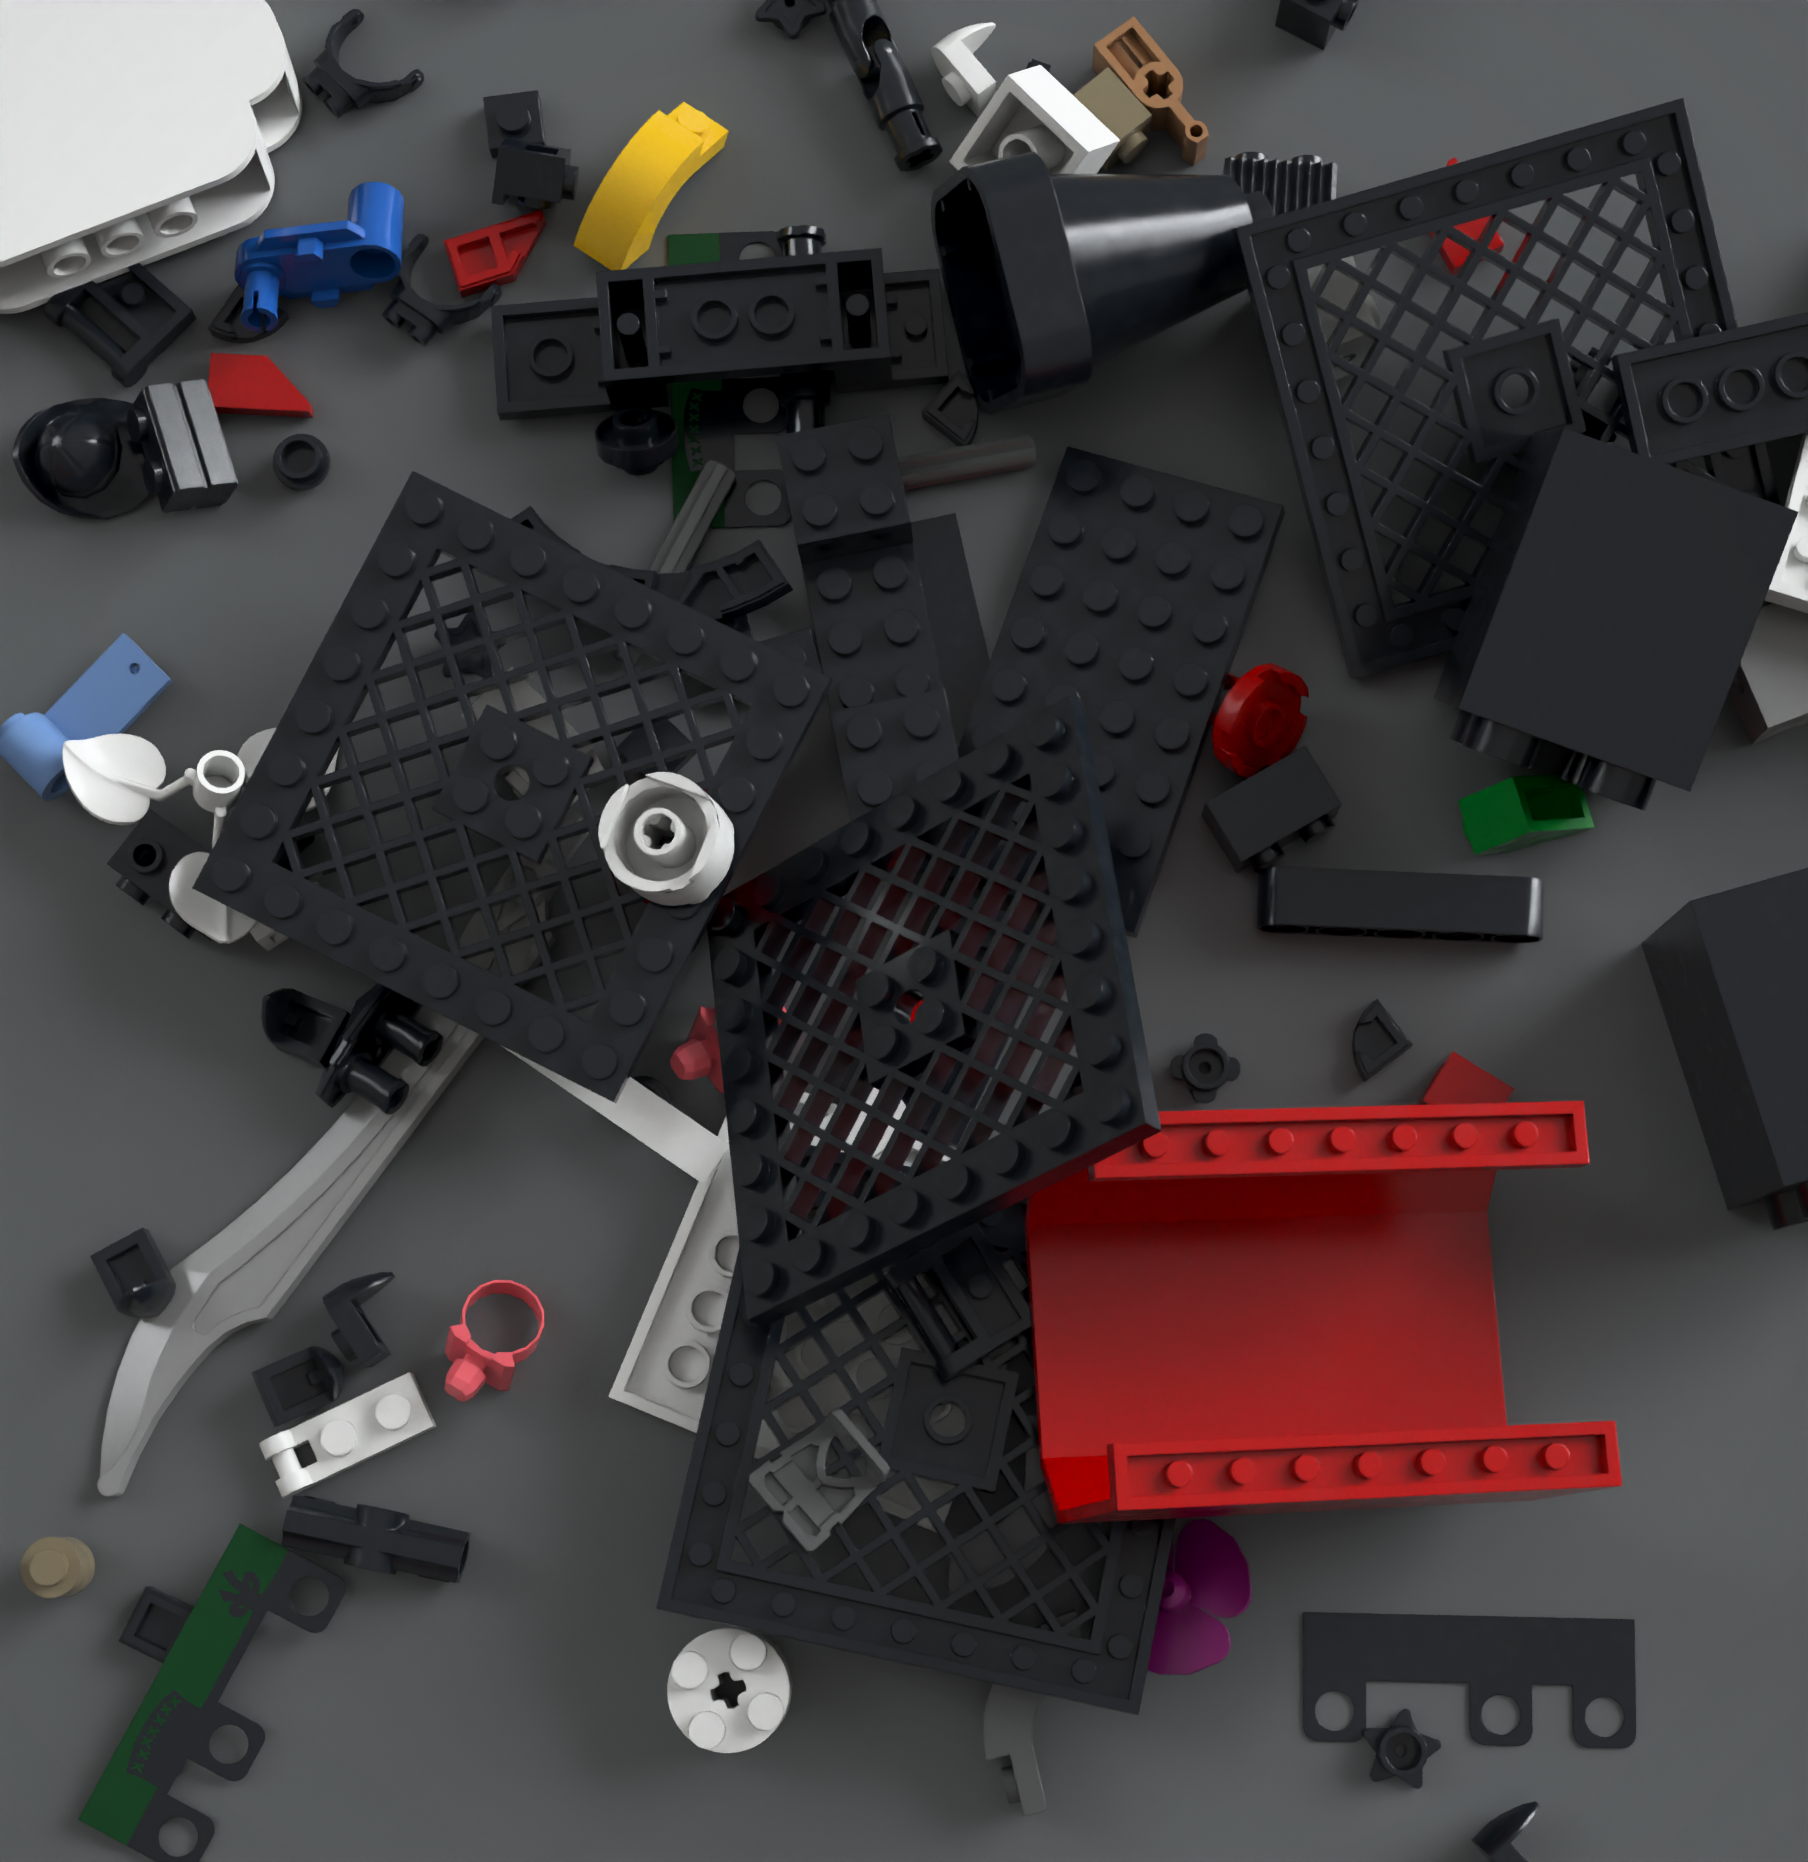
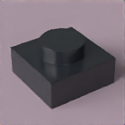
M538 90L483 97L489 150L492 158L497 157L498 147L505 138L546 145L541 98Z

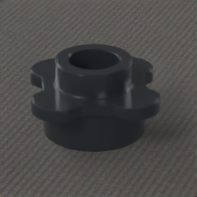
M1203 1033L1195 1038L1194 1046L1184 1056L1178 1055L1172 1059L1170 1072L1175 1079H1181L1186 1082L1193 1090V1098L1197 1102L1206 1104L1216 1098L1217 1090L1226 1081H1234L1238 1078L1240 1064L1236 1058L1228 1057L1227 1053L1218 1046L1215 1036ZM1202 1063L1210 1065L1211 1071L1204 1074L1200 1071Z

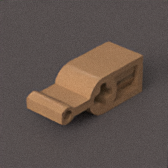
M1133 16L1094 44L1092 69L1098 75L1109 67L1152 114L1150 131L1166 129L1181 147L1184 161L1194 166L1205 158L1209 137L1207 127L1203 122L1195 121L1182 106L1183 78L1180 72Z

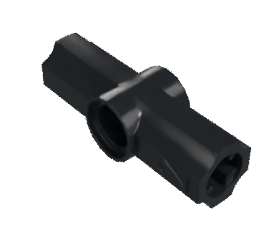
M293 1495L282 1529V1546L344 1559V1564L388 1574H396V1571H402L446 1583H460L470 1548L471 1532L409 1519V1514L363 1504H357L355 1508L315 1497Z

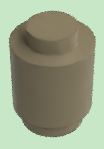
M45 1537L35 1541L25 1551L20 1565L23 1583L29 1591L42 1598H62L79 1594L89 1585L95 1571V1561L90 1548L81 1540L73 1537Z

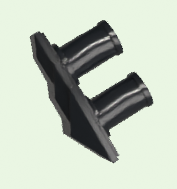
M378 983L356 1000L349 1020L337 1039L330 1061L321 1076L315 1094L333 1108L346 1094L354 1092L379 1107L385 1114H393L406 1100L409 1085L404 1080L396 1078L379 1067L378 1064L392 1046L413 1059L418 1065L422 1067L427 1066L439 1054L443 1044V1036L410 1017L419 1003Z

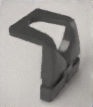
M836 1408L828 1414L824 1423L813 1432L779 1453L780 1458L773 1463L768 1460L751 1473L748 1484L772 1512L783 1513L782 1525L805 1552L812 1553L831 1535L829 1531L835 1525L839 1527L859 1504L881 1484L889 1473L890 1467L841 1409ZM846 1435L857 1445L866 1459V1473L864 1475L852 1478L826 1476V1455L834 1437Z

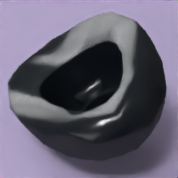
M87 398L56 404L35 413L19 430L12 452V458L22 482L41 503L62 514L87 519H109L135 509L147 498L149 492L145 487L143 479V464L146 461L141 442H133L127 426V413L133 403L107 398Z

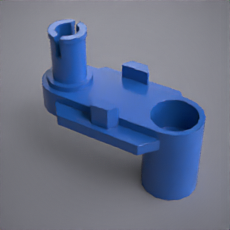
M382 182L359 184L352 189L349 195L347 220L264 230L260 237L247 239L241 243L236 251L234 271L236 282L244 289L241 323L251 331L262 332L263 314H266L265 328L267 331H271L278 323L279 295L289 299L311 297V303L319 309L336 307L339 302L340 293L371 290L375 284L390 281L396 277L401 269L405 206L404 197L400 191Z

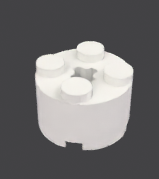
M655 772L645 775V778L631 785L625 784L607 802L602 812L598 829L600 847L603 849L605 859L613 874L642 897L661 905L697 904L707 899L727 874L734 854V827L724 810L697 784L679 774ZM663 836H674L670 844H664L662 847L659 846Z
M734 1626L714 1629L688 1643L674 1660L667 1684L669 1709L682 1733L698 1747L719 1753L746 1751L765 1741L785 1718L793 1693L790 1667L781 1650L762 1634ZM729 1672L733 1681L743 1679L746 1685V1690L738 1695L737 1701L739 1705L731 1706L728 1698H718L715 1688L723 1683L722 1673Z

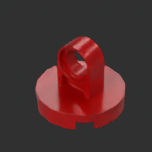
M1273 663L1256 666L1240 678L1229 674L1223 691L1230 690L1211 723L1214 726L1212 733L1214 755L1223 767L1246 778L1255 775L1256 771H1259L1264 766L1269 767L1290 755L1306 727L1307 716L1299 711L1301 696L1309 698L1308 687L1301 676Z

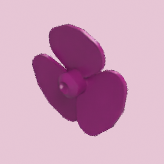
M1193 1520L1180 1532L1177 1541L1175 1570L1172 1539L1147 1669L1155 1674L1191 1675L1220 1663L1228 1655L1231 1647V1636L1224 1624L1200 1608L1217 1617L1229 1619L1242 1614L1250 1604L1252 1589L1249 1563L1236 1539L1211 1520Z

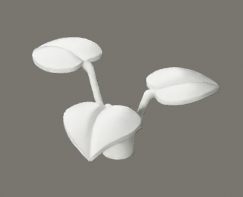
M276 728L267 729L251 736L242 745L237 756L224 750H215L207 753L200 759L197 770L192 768L186 769L183 777L163 789H158L163 784L166 776V765L162 755L151 742L135 735L122 733L107 734L86 740L65 741L62 749L63 767L69 787L83 808L97 819L115 825L136 824L147 813L150 799L161 802L189 785L193 786V796L198 805L214 813L213 849L225 826L227 811L237 804L242 787L245 789ZM338 750L325 775L335 772ZM328 787V788H325V789H324V792H325V796H326V797H327V795H328V793H329L331 787ZM312 797L305 812L316 808L314 797ZM194 852L186 855L173 869L169 881V896L175 911L189 925L218 943L230 944L244 937L255 926L256 920L192 888L210 854Z

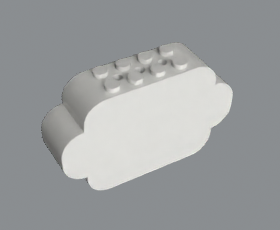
M0 0V314H14L48 303L54 295L90 281H94L97 284L129 272L128 267L140 263L142 266L234 232L249 225L264 212L272 198L275 185L274 170L268 153L279 148L293 135L299 125L303 110L302 94L282 32L270 6L265 0Z

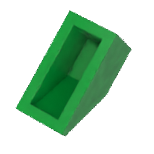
M1561 774L1513 776L1459 799L1458 804L1463 817V831L1471 843L1474 855L1508 853L1595 828L1583 789L1577 787L1576 784L1560 779Z

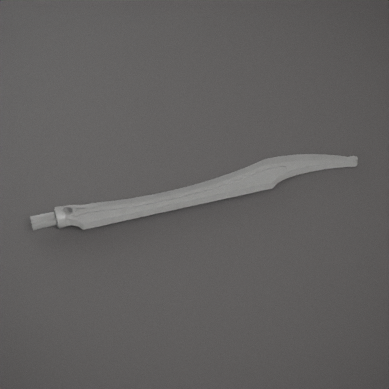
M569 809L560 828L585 819L574 810ZM589 832L559 841L566 864L588 836ZM550 847L540 865L520 855L528 882L558 873ZM511 865L489 895L518 886ZM562 884L532 894L540 922L549 920V902L561 888ZM522 897L492 907L501 935L530 926ZM482 911L476 912L467 924L459 940L461 948L490 939ZM553 931L545 933L549 950L557 941ZM534 937L505 946L513 975L537 968L542 961ZM494 950L466 959L502 978ZM422 1006L414 1019L443 1036V1044L437 1057L429 1065L422 1067L413 1059L394 1048L381 1065V1068L408 1083L409 1092L403 1105L395 1113L387 1115L379 1107L358 1095L324 1136L268 1192L214 1238L170 1270L176 1283L175 1294L172 1300L159 1316L140 1318L117 1371L107 1408L101 1446L100 1478L97 1487L102 1495L116 1498L125 1492L137 1461L158 1421L181 1387L208 1355L233 1333L252 1324L272 1320L483 1040L484 1036Z

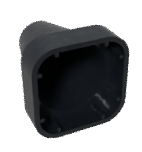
M1035 152L1008 156L959 169L933 192L931 223L936 253L964 365L974 395L982 409L986 413L992 414L1057 398L1086 384L1090 379L1092 367L1248 289L1232 229L1274 217V212L1267 197L1261 191L1243 194L1236 181L1228 175L1049 174L1044 162Z

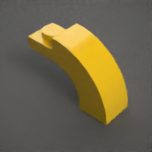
M685 102L681 103L668 115L658 110L632 137L607 172L584 215L573 246L611 271L627 269L649 249L661 217L683 184L724 148L729 130Z

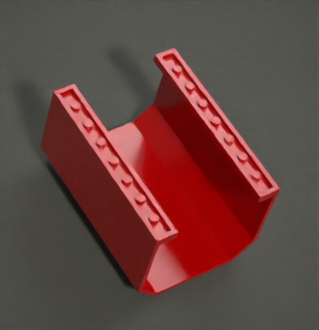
M1584 1101L1158 1111L1161 1132L1028 1197L1025 1215V1234L1040 1466L1058 1524L1533 1501L1622 1486L1616 1421L1507 1425L1487 1214L1496 1171L1580 1168L1590 1164Z

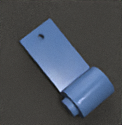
M122 633L44 715L38 712L27 715L17 713L0 727V756L44 801L53 800L70 788L66 780L62 760V749L65 741L86 740L107 734H123L173 681L127 634Z

